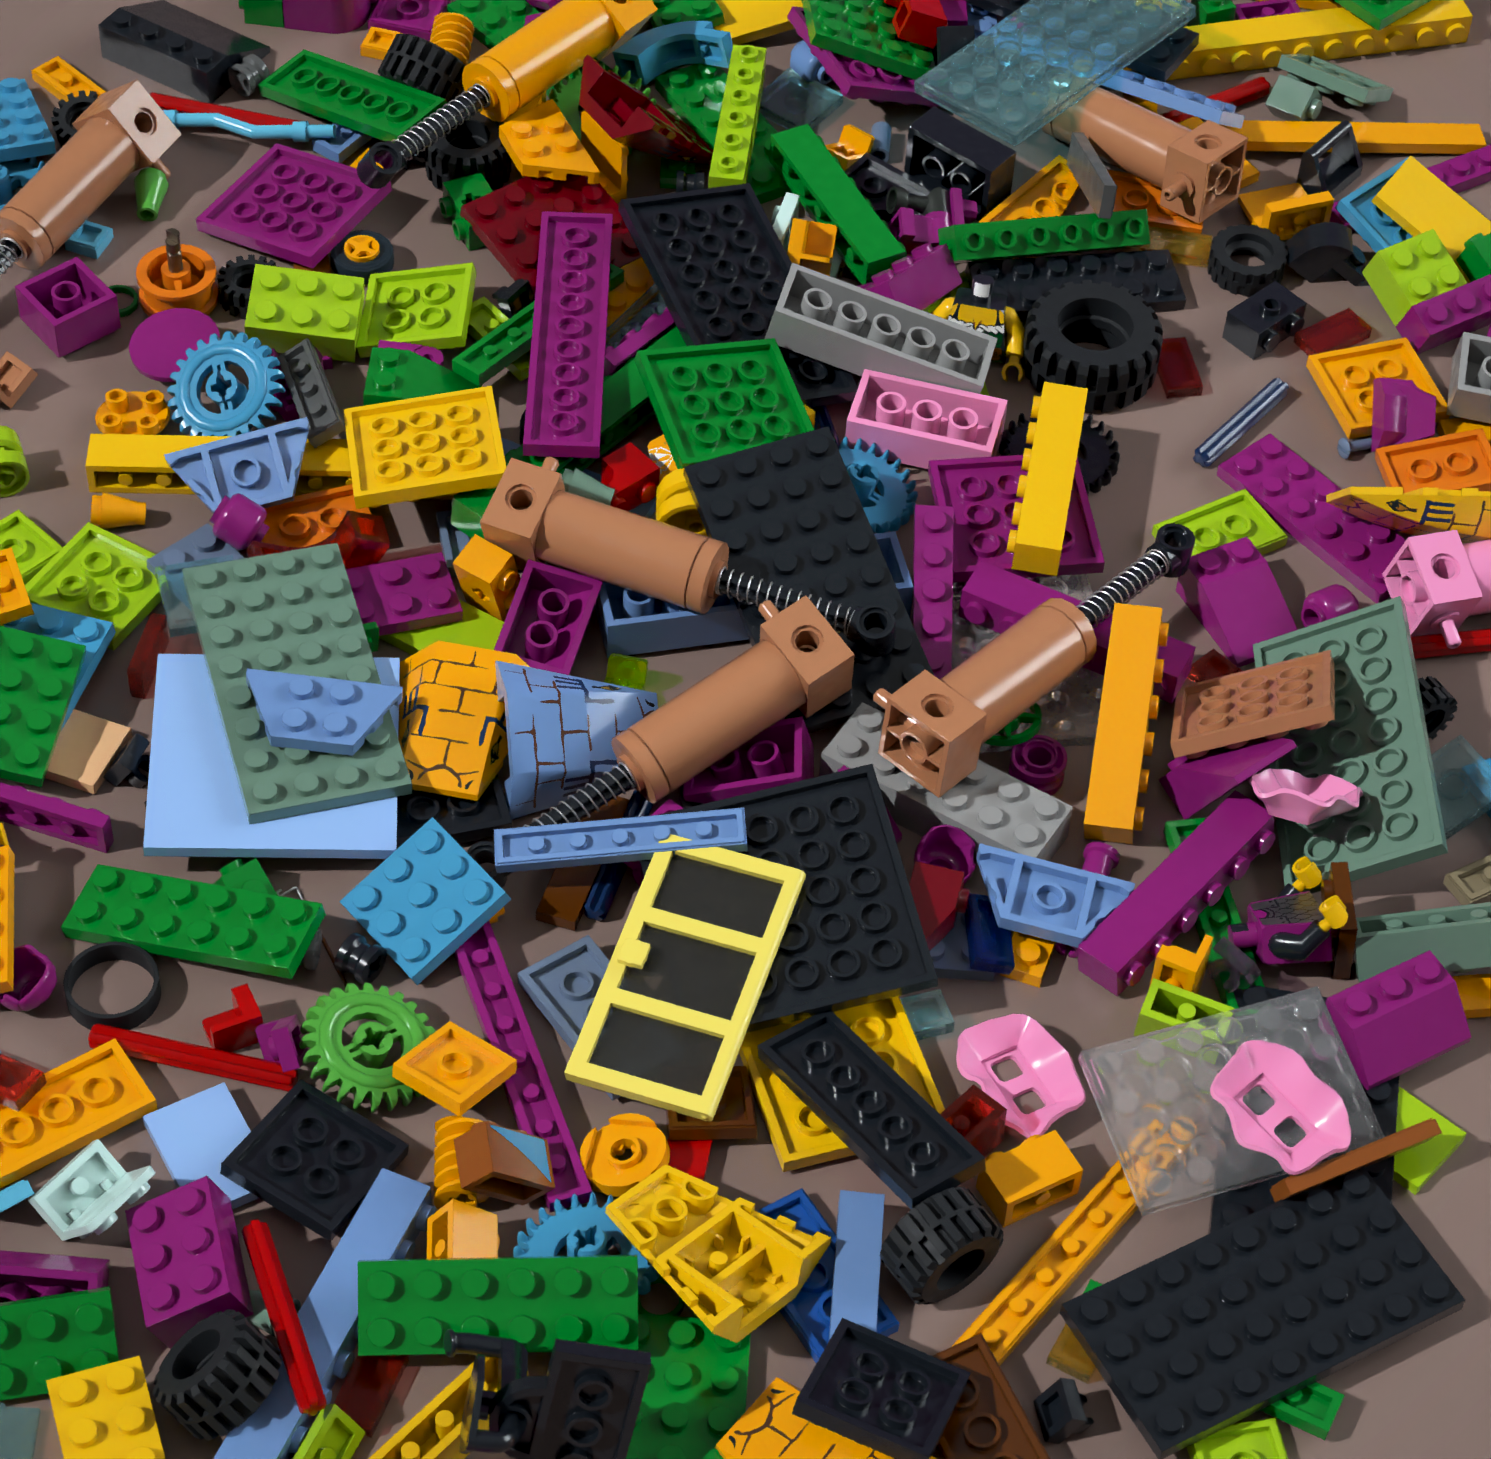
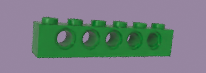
M1147 209L1115 211L1111 219L1098 218L1096 213L958 224L938 229L939 246L947 244L954 263L1126 249L1150 244Z

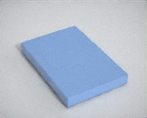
M225 1082L143 1116L144 1125L177 1188L208 1176L230 1198L232 1209L259 1198L220 1174L221 1163L251 1132Z

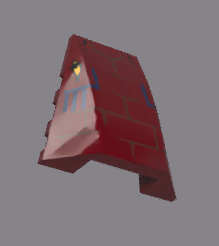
M587 54L583 60L579 105L613 140L661 158L711 165L713 149L688 124L658 103L655 105L644 93L621 81L620 76L610 69L605 71L597 60Z

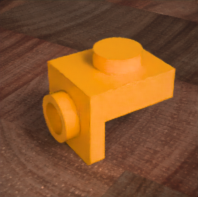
M847 124L843 127L838 143L828 144L825 147L832 156L837 157L841 168L845 171L866 152L870 154L875 138L859 128Z

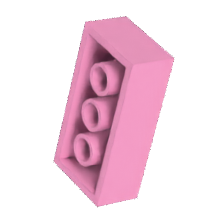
M864 369L846 421L845 437L848 438L847 445L850 449H854L857 440L861 438L863 452H867L871 445L876 443V457L882 456L886 450H889L888 461L895 462L897 459H901L902 464L928 469L930 460L994 457L997 454L1004 431L1008 400Z

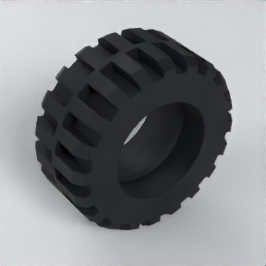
M1082 280L1080 284H1074L1073 281L1064 283L1060 286V289L1054 287L1047 291L1044 297L1038 298L1032 305V309L1028 312L1024 332V355L1021 358L1025 376L1030 380L1031 385L1038 393L1043 390L1044 382L1087 388L1088 393L1084 413H1092L1093 410H1101V413L1112 412L1114 407L1125 408L1131 405L1133 400L1136 402L1142 398L1155 381L1163 342L1162 324L1158 320L1155 311L1151 306L1147 307V302L1141 296H1133L1131 291L1123 286L1116 288L1110 282L1102 281L1101 284L1092 283V280ZM1074 343H1094L1109 349L1091 350Z

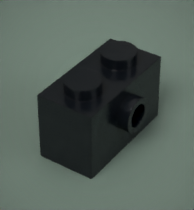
M1274 281L1227 312L1222 338L1255 360L1265 352L1273 351L1280 342L1289 336L1293 337L1301 331L1305 323L1304 314L1307 303L1280 283Z

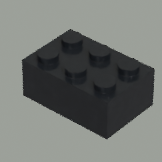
M933 106L909 125L904 172L934 188L941 187L948 191L952 187L960 188L963 199L977 202L978 213L975 220L980 221L1011 195L1016 151Z

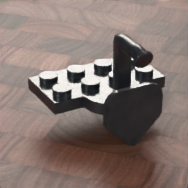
M453 1329L446 1330L444 1350L448 1357L452 1358L455 1354L476 1355L462 1415L460 1453L469 1454L472 1451L483 1453L504 1452L509 1457L515 1459H626L651 1368V1352L555 1339L546 1376H527L528 1352L526 1347L517 1340L476 1333L454 1332ZM485 1357L498 1358L497 1392L483 1390ZM489 1414V1431L478 1429L479 1419L487 1420Z

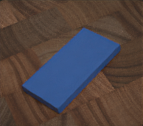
M803 1188L763 1207L757 1212L775 1220L779 1215L797 1222L795 1229L814 1236L818 1231L831 1237L830 1245L796 1298L779 1310L812 1359L817 1363L829 1342L836 1234ZM879 1295L876 1332L888 1337L899 1330V1321Z

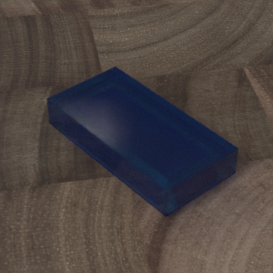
M970 893L967 909L964 914L970 969L1010 975L1015 967L1011 930L998 927L987 895Z

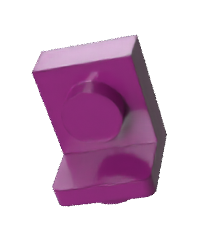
M297 1014L260 1024L255 1029L264 1060L280 1063L283 1072L300 1068L303 1064L304 1055L308 1051V1048H299V1043L304 1035L300 1032L301 1026Z

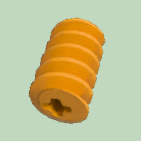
M440 13L434 17L430 42L450 52L465 65H468L474 25L468 17L462 14Z
M454 1115L443 1117L435 1122L434 1205L438 1210L452 1199L477 1207V1204L486 1201L490 1197L461 1189L454 1145L455 1138L470 1131L474 1124L482 1122L479 1119Z

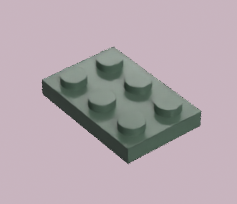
M1283 54L1277 66L1287 71V77L1305 83L1306 79L1316 83L1315 87L1317 90L1333 95L1335 91L1345 95L1344 101L1356 106H1363L1364 103L1376 105V102L1389 101L1394 89L1318 57H1310L1305 54Z

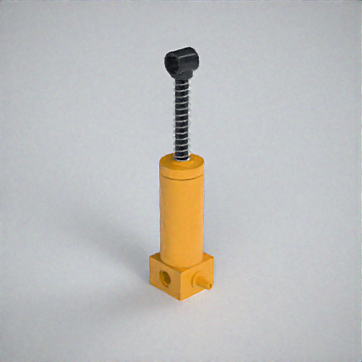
M651 0L560 1L466 65L462 72V84L465 91L461 95L456 96L455 100H451L448 104L443 105L442 108L436 110V113L430 114L429 117L424 118L423 122L417 123L416 126L405 131L397 139L374 144L358 163L357 174L359 179L372 189L385 187L396 173L405 168L406 160H412L413 155L417 156L419 151H425V147H430L432 142L436 143L438 138L444 137L445 133L449 134L451 129L455 130L457 125L463 124L464 120L468 121L470 116L476 115V111L492 121H503L581 67L587 54L593 58L596 56L600 61L628 42L658 10ZM376 162L379 163V164L383 167V169L380 168V167L376 164Z

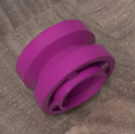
M1035 735L1028 741L1013 746L1008 775L1052 796L1063 785L1067 765L1066 750L1057 740L1051 737Z

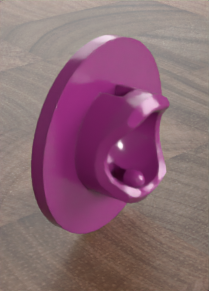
M173 308L148 317L135 329L130 339L129 353L133 365L144 376L161 382H175L170 378V374L172 372H180L181 369L176 362L179 359L185 361L188 359L185 352L188 348L194 351L198 350L197 341L202 339L208 344L210 335L216 333L220 340L221 337L217 325L206 314L189 308Z

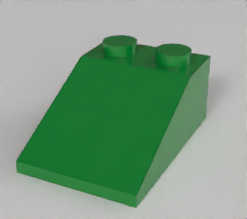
M372 347L363 394V406L479 388V386L452 370L410 350Z

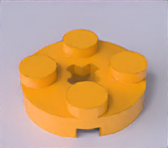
M625 1113L613 1116L608 1119L609 1125L602 1127L599 1131L595 1127L585 1137L580 1149V1160L590 1186L595 1192L620 1197L659 1168L669 1164L670 1148L663 1131L657 1128L656 1123L652 1119L641 1114ZM626 1149H631L633 1156L627 1160L619 1161V1159L615 1158L616 1155H623Z

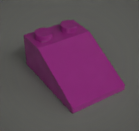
M1247 536L1191 556L1187 572L1178 577L1176 592L1235 668L1255 662L1253 644L1298 630L1268 562Z
M803 716L778 721L686 782L683 794L685 801L705 804L814 778V746Z
M1265 737L1249 740L1246 745L1235 749H1226L1225 746L1211 749L1207 754L1198 758L1177 757L1167 764L1171 771L1161 777L1159 782L1182 817L1187 819L1244 783L1252 775L1257 774L1297 746L1292 739L1277 738L1269 740L1265 739Z

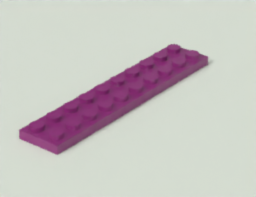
M542 211L523 456L599 458L613 214Z

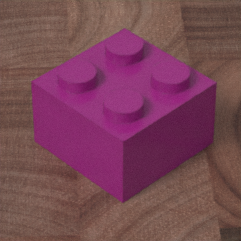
M78 257L15 286L20 319L58 358L121 328L117 296Z

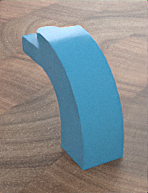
M684 21L663 25L640 33L613 51V56L620 76L624 77L628 71H631L629 83H636L641 78V85H647L664 71L681 65L700 63L729 68L733 43L730 32L714 30L711 21Z

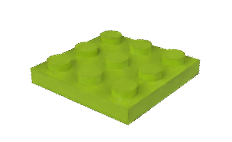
M474 263L370 274L356 347L360 358L371 357L372 347H378L379 340L420 344L436 349L465 347L477 275Z
M90 522L25 585L31 603L113 622L116 633L108 646L113 651L169 593L168 582L164 578L158 579L147 569L146 560L156 554Z

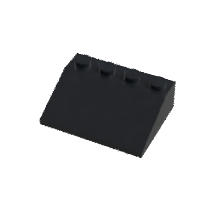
M164 0L119 7L98 25L103 58L201 102L211 104L231 87L228 80V68L234 64H241L242 59L249 54H255L263 59L270 53L269 46Z

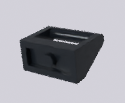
M1342 121L1303 153L1296 183L1302 185L1307 195L1329 191L1334 198L1361 175L1363 164L1354 131L1349 121ZM1332 148V152L1319 162L1318 158Z

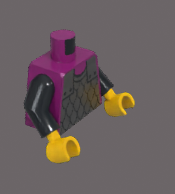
M1303 856L1292 866V872L1297 877V880L1292 885L1288 883L1276 898L1250 903L1247 907L1248 922L1228 925L1230 947L1232 950L1253 947L1264 964L1331 961V928L1337 929L1347 923L1348 913L1346 906L1337 895L1327 898L1319 906L1310 891L1302 892L1305 888L1311 889L1316 887L1322 881V873L1317 865L1311 862L1308 857Z

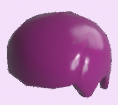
M948 824L931 827L920 839L915 849L914 865L915 861L965 872V885L972 877V873L976 868V864H974L975 843L961 828Z
M22 945L14 948V991L0 994V1003L3 1006L17 1012L29 1011L37 1008L49 999L57 984L56 967L48 956L40 953L32 945Z

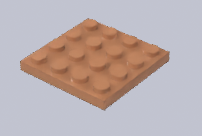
M1331 650L1182 686L1175 700L1170 741L1174 758L1182 756L1189 759L1198 758L1207 754L1211 749L1223 746L1226 749H1235L1246 745L1252 739L1265 737V739L1269 740L1285 736L1290 730L1305 727L1307 730H1314L1324 727L1331 720H1335V678Z

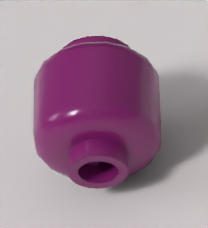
M240 493L234 494L231 498L225 495L209 520L214 524L213 534L240 551L247 549L251 543L258 546L270 528L264 524L267 517L266 509Z
M1338 584L1330 585L1310 593L1305 598L1301 611V620L1304 627L1359 610V602L1346 587Z

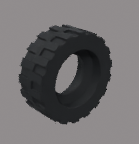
M1245 224L1229 226L1225 230H1220L1212 240L1207 271L1211 275V280L1217 283L1221 289H1226L1235 295L1240 294L1250 297V295H1254L1274 281L1281 283L1288 250H1286V245L1280 240V237L1277 234L1271 233L1266 228L1263 229L1256 225L1249 226ZM1238 254L1251 255L1262 260L1264 265L1245 266L1233 261L1230 256Z

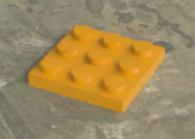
M1407 337L1308 355L1306 367L1348 439L1372 435L1374 379L1379 377L1412 380L1417 388L1436 396L1435 423L1442 419H1449L1450 415H1446L1447 402Z

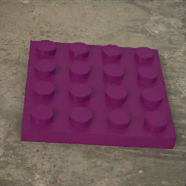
M792 6L787 16L788 20L845 97L853 100L858 98L872 99L880 103L891 101L899 102L903 105L919 104L930 108L933 106L936 108H952L958 98L956 94L940 95L938 93V75L933 85H929L811 45L803 7Z
M276 143L195 219L198 231L313 269L392 191L391 180L385 187L372 189L361 182L357 174V168Z
M1023 455L929 461L928 475L935 506L954 507L953 583L968 582L981 560L1024 578L1051 576L1011 569L1014 553L1006 552L1010 529L1018 530V525L1011 524L1015 502L1023 503V498L1016 497L1019 476H1027L1028 471L1021 470ZM1078 457L1057 576L1103 573L1105 565Z

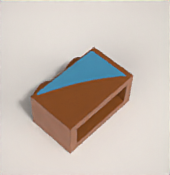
M493 1121L476 1123L471 1127L470 1131L454 1139L461 1189L523 1206L555 1189L547 1139L530 1135L524 1130L502 1127Z

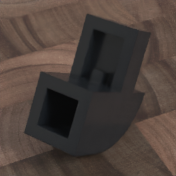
M1333 222L1316 223L1304 228L1286 241V250H1288L1287 265L1310 283L1331 268L1354 286L1366 279L1362 274L1365 268V256L1357 246L1353 245L1352 230L1345 225Z

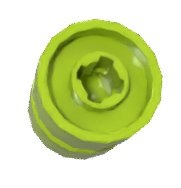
M0 426V497H8L21 492L28 485L30 475L19 435L14 429Z

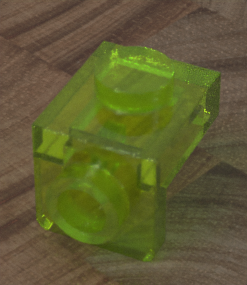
M612 653L608 659L607 674L603 682L645 691L648 660Z

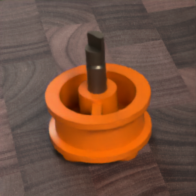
M167 229L166 245L148 252L137 265L136 278L140 287V306L149 317L158 312L173 308L194 309L209 316L219 299L218 287L215 282V262L206 251L192 245L180 244V236L177 229Z

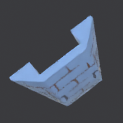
M496 660L498 702L504 701L510 777L504 781L506 804L511 820L556 807L560 801L565 802L568 800L569 795L574 796L577 794L578 789L583 790L586 783H594L595 777L601 778L604 772L612 771L613 766L618 767L617 758L611 744L612 738L658 709L657 693Z

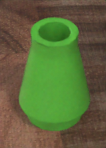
M144 168L134 178L137 203L136 214L143 221H154L157 219L158 211L169 187L166 175L159 169Z

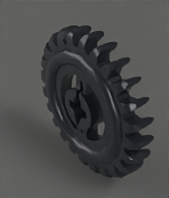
M1020 413L1018 417V427L1015 421L1011 420L1008 430L1003 431L999 444L1001 456L1023 455L1024 448L1032 449L1033 445L1026 444L1029 421L1025 419L1023 413ZM1089 414L1082 423L1078 448L1085 456V460L1078 457L1087 496H1089V491L1097 493L1101 491L1102 486H1107L1111 483V478L1117 474L1120 462L1119 443L1116 440L1113 441V431L1109 430L1106 435H1103V421L1097 427L1091 428L1092 414ZM1030 418V422L1037 423V419Z

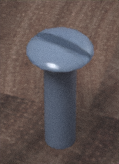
M1344 437L1340 438L1337 445L1339 455L1347 459L1351 452L1371 449L1372 437L1350 442Z

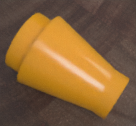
M102 492V495H92L90 523L100 526L102 529L145 525V502H137Z

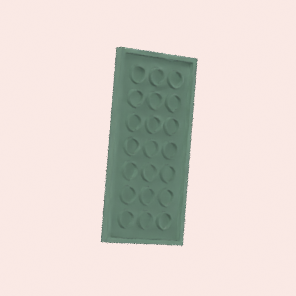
M338 543L182 569L183 582L249 825L412 794L411 778L389 710L383 716V723L374 733L366 736L364 744L353 756L274 747L269 743L265 732V724L260 719L256 709L255 698L251 688L248 689L246 684L247 668L381 684Z
M1400 596L1253 644L1256 668L1331 650L1334 661L1335 720H1331L1324 727L1314 730H1307L1305 727L1290 730L1285 736L1280 737L1292 739L1297 747L1270 764L1269 769H1289L1308 778L1331 774L1354 784L1356 787H1360L1363 792L1358 808L1310 825L1275 817L1284 886L1288 883L1292 885L1297 880V877L1292 872V866L1303 856L1308 857L1311 862L1317 865L1322 873V879L1329 878L1331 862H1348L1350 881L1352 882L1448 853L1406 606ZM1321 882L1314 888H1305L1302 892L1310 891L1312 894L1321 891Z

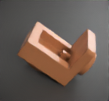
M8 351L0 359V402L11 409L39 374Z

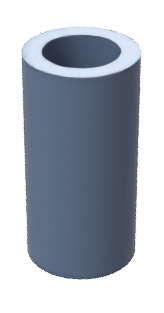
M877 122L872 126L871 135L874 136L875 140L870 154L886 162L890 154L892 128L886 122Z

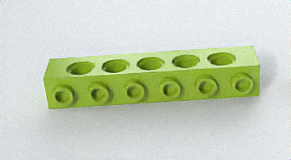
M733 44L709 171L708 188L747 183L765 83L767 48Z

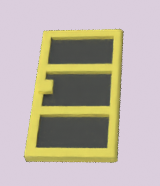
M670 834L668 839L658 843L690 841L691 839ZM720 847L676 850L675 855H673V851L654 852L565 1069L566 1080L666 1110L676 1111L677 1113L700 1120L713 1121L805 881L806 873L800 869Z

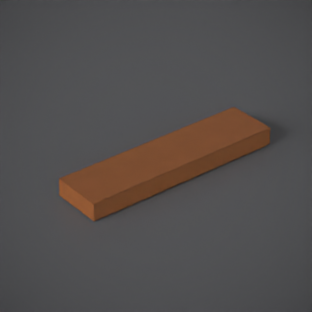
M1430 1118L1313 1166L1310 1170L1301 1174L1286 1177L1271 1186L1270 1192L1275 1202L1281 1199L1285 1200L1362 1167H1368L1426 1143L1442 1132L1436 1119L1432 1120Z

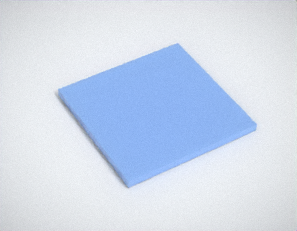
M158 654L143 843L144 856L387 859L396 850L397 797L249 825L204 655ZM373 657L381 684L399 686L400 658ZM393 705L389 711L398 736L399 706Z

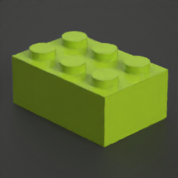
M255 264L244 326L245 334L249 339L257 337L261 341V346L267 345L271 349L274 348L277 353H284L308 338L323 356H330L332 360L355 362L364 306V278Z

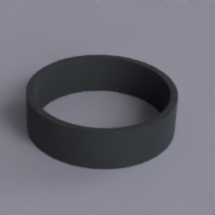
M105 942L91 946L72 960L64 975L63 986L68 1010L79 1024L90 1030L97 1023L126 1030L133 1029L145 1022L154 1013L160 1002L161 985L158 968L154 959L144 949L130 943ZM122 960L135 963L147 970L154 979L148 996L136 1007L122 1013H93L78 1005L71 996L77 979L89 968L106 961Z

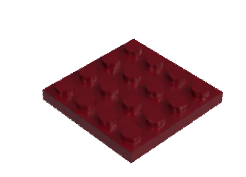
M567 174L566 181L553 180L548 177H524L461 206V217H464L472 225V230L514 281L518 278L529 280L534 297L542 211L613 214L611 264L621 268L642 257L618 210L619 205L600 183L589 184L587 176Z

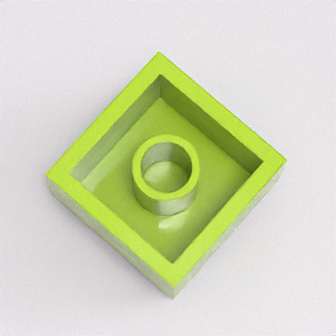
M1434 229L1377 251L1362 271V274L1395 327L1413 305L1468 284Z

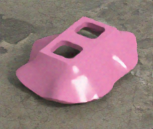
M1270 768L1254 774L1248 779L1255 795L1263 801L1268 815L1304 825H1310L1359 807L1360 797L1363 796L1360 787H1356L1354 784L1331 774L1308 778L1289 769Z
M1024 1014L1002 1016L967 1028L959 1035L956 1055L957 1068L967 1080L981 1085L985 1111L1000 1124L1015 1129L1026 1138L1033 1135L1042 1136L1052 1123L1084 1104L1086 1099L1085 1091L1075 1070L1070 1053L1033 1018ZM1008 1059L1014 1060L1023 1074L1006 1082L1000 1081L991 1067ZM1030 1091L1036 1092L1045 1106L1029 1114L1022 1113L1013 1099Z
M1264 1040L1246 1041L1238 1047L1236 1053L1216 1075L1211 1084V1096L1226 1109L1230 1117L1234 1137L1238 1144L1275 1158L1288 1174L1297 1175L1310 1170L1323 1159L1334 1153L1344 1152L1350 1146L1351 1127L1343 1099L1335 1089L1315 1076L1303 1057L1291 1048ZM1255 1087H1261L1274 1100V1105L1262 1115H1256L1243 1102V1097ZM1288 1118L1293 1119L1306 1133V1136L1294 1147L1286 1146L1274 1133V1129Z

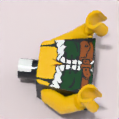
M976 275L973 277L972 289L958 288L955 297L945 298L931 314L998 338L991 361L1005 363L1006 357L1009 358V363L1005 364L1002 368V377L1007 382V372L1009 368L1015 366L1019 369L1018 382H1021L1024 379L1025 372L1019 361L1024 355L1025 329L1016 310L1008 307V296L993 292L994 279L988 275Z

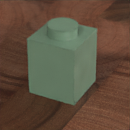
M1280 74L1265 105L1273 116L1284 120L1312 121L1321 112L1323 98L1316 87Z

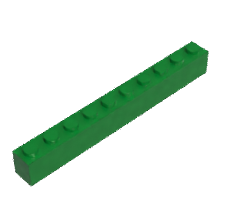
M675 324L659 340H653L646 350L686 346ZM635 357L630 358L616 373L604 378L599 458L655 415L634 361ZM522 444L517 449H511L505 455L506 467L511 458L541 467L546 457L523 456ZM553 457L559 462L556 472L562 475L565 468L572 471L577 468L583 471L599 459ZM496 488L460 492L454 495L451 501V525L470 538L475 534L484 538L480 520Z

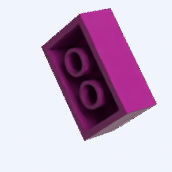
M208 1176L125 1210L145 1325L167 1347L171 1349L189 1329L216 1312H224L230 1309L235 1312L239 1311L245 1317L254 1315L231 1200Z

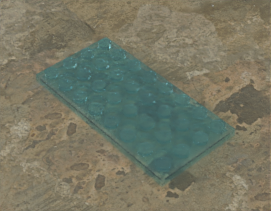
M1030 0L915 80L914 90L915 93L1016 147L1196 17V5L1185 0Z

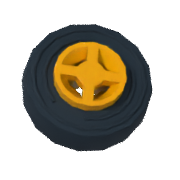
M369 230L352 231L331 250V266L335 274L364 278V285H368L370 274L391 272L394 266V249L390 241L380 233Z

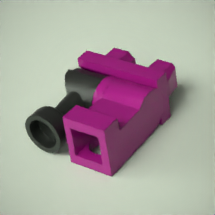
M892 186L886 199L888 214H894L888 223L890 232L898 242L904 245L907 254L911 255L913 249L927 243H931L932 248L939 246L938 229L952 225L973 223L978 213L977 202L963 199L962 190L954 187L949 191L937 187L930 191L927 196L909 195L906 188ZM914 212L922 213V216L914 215Z

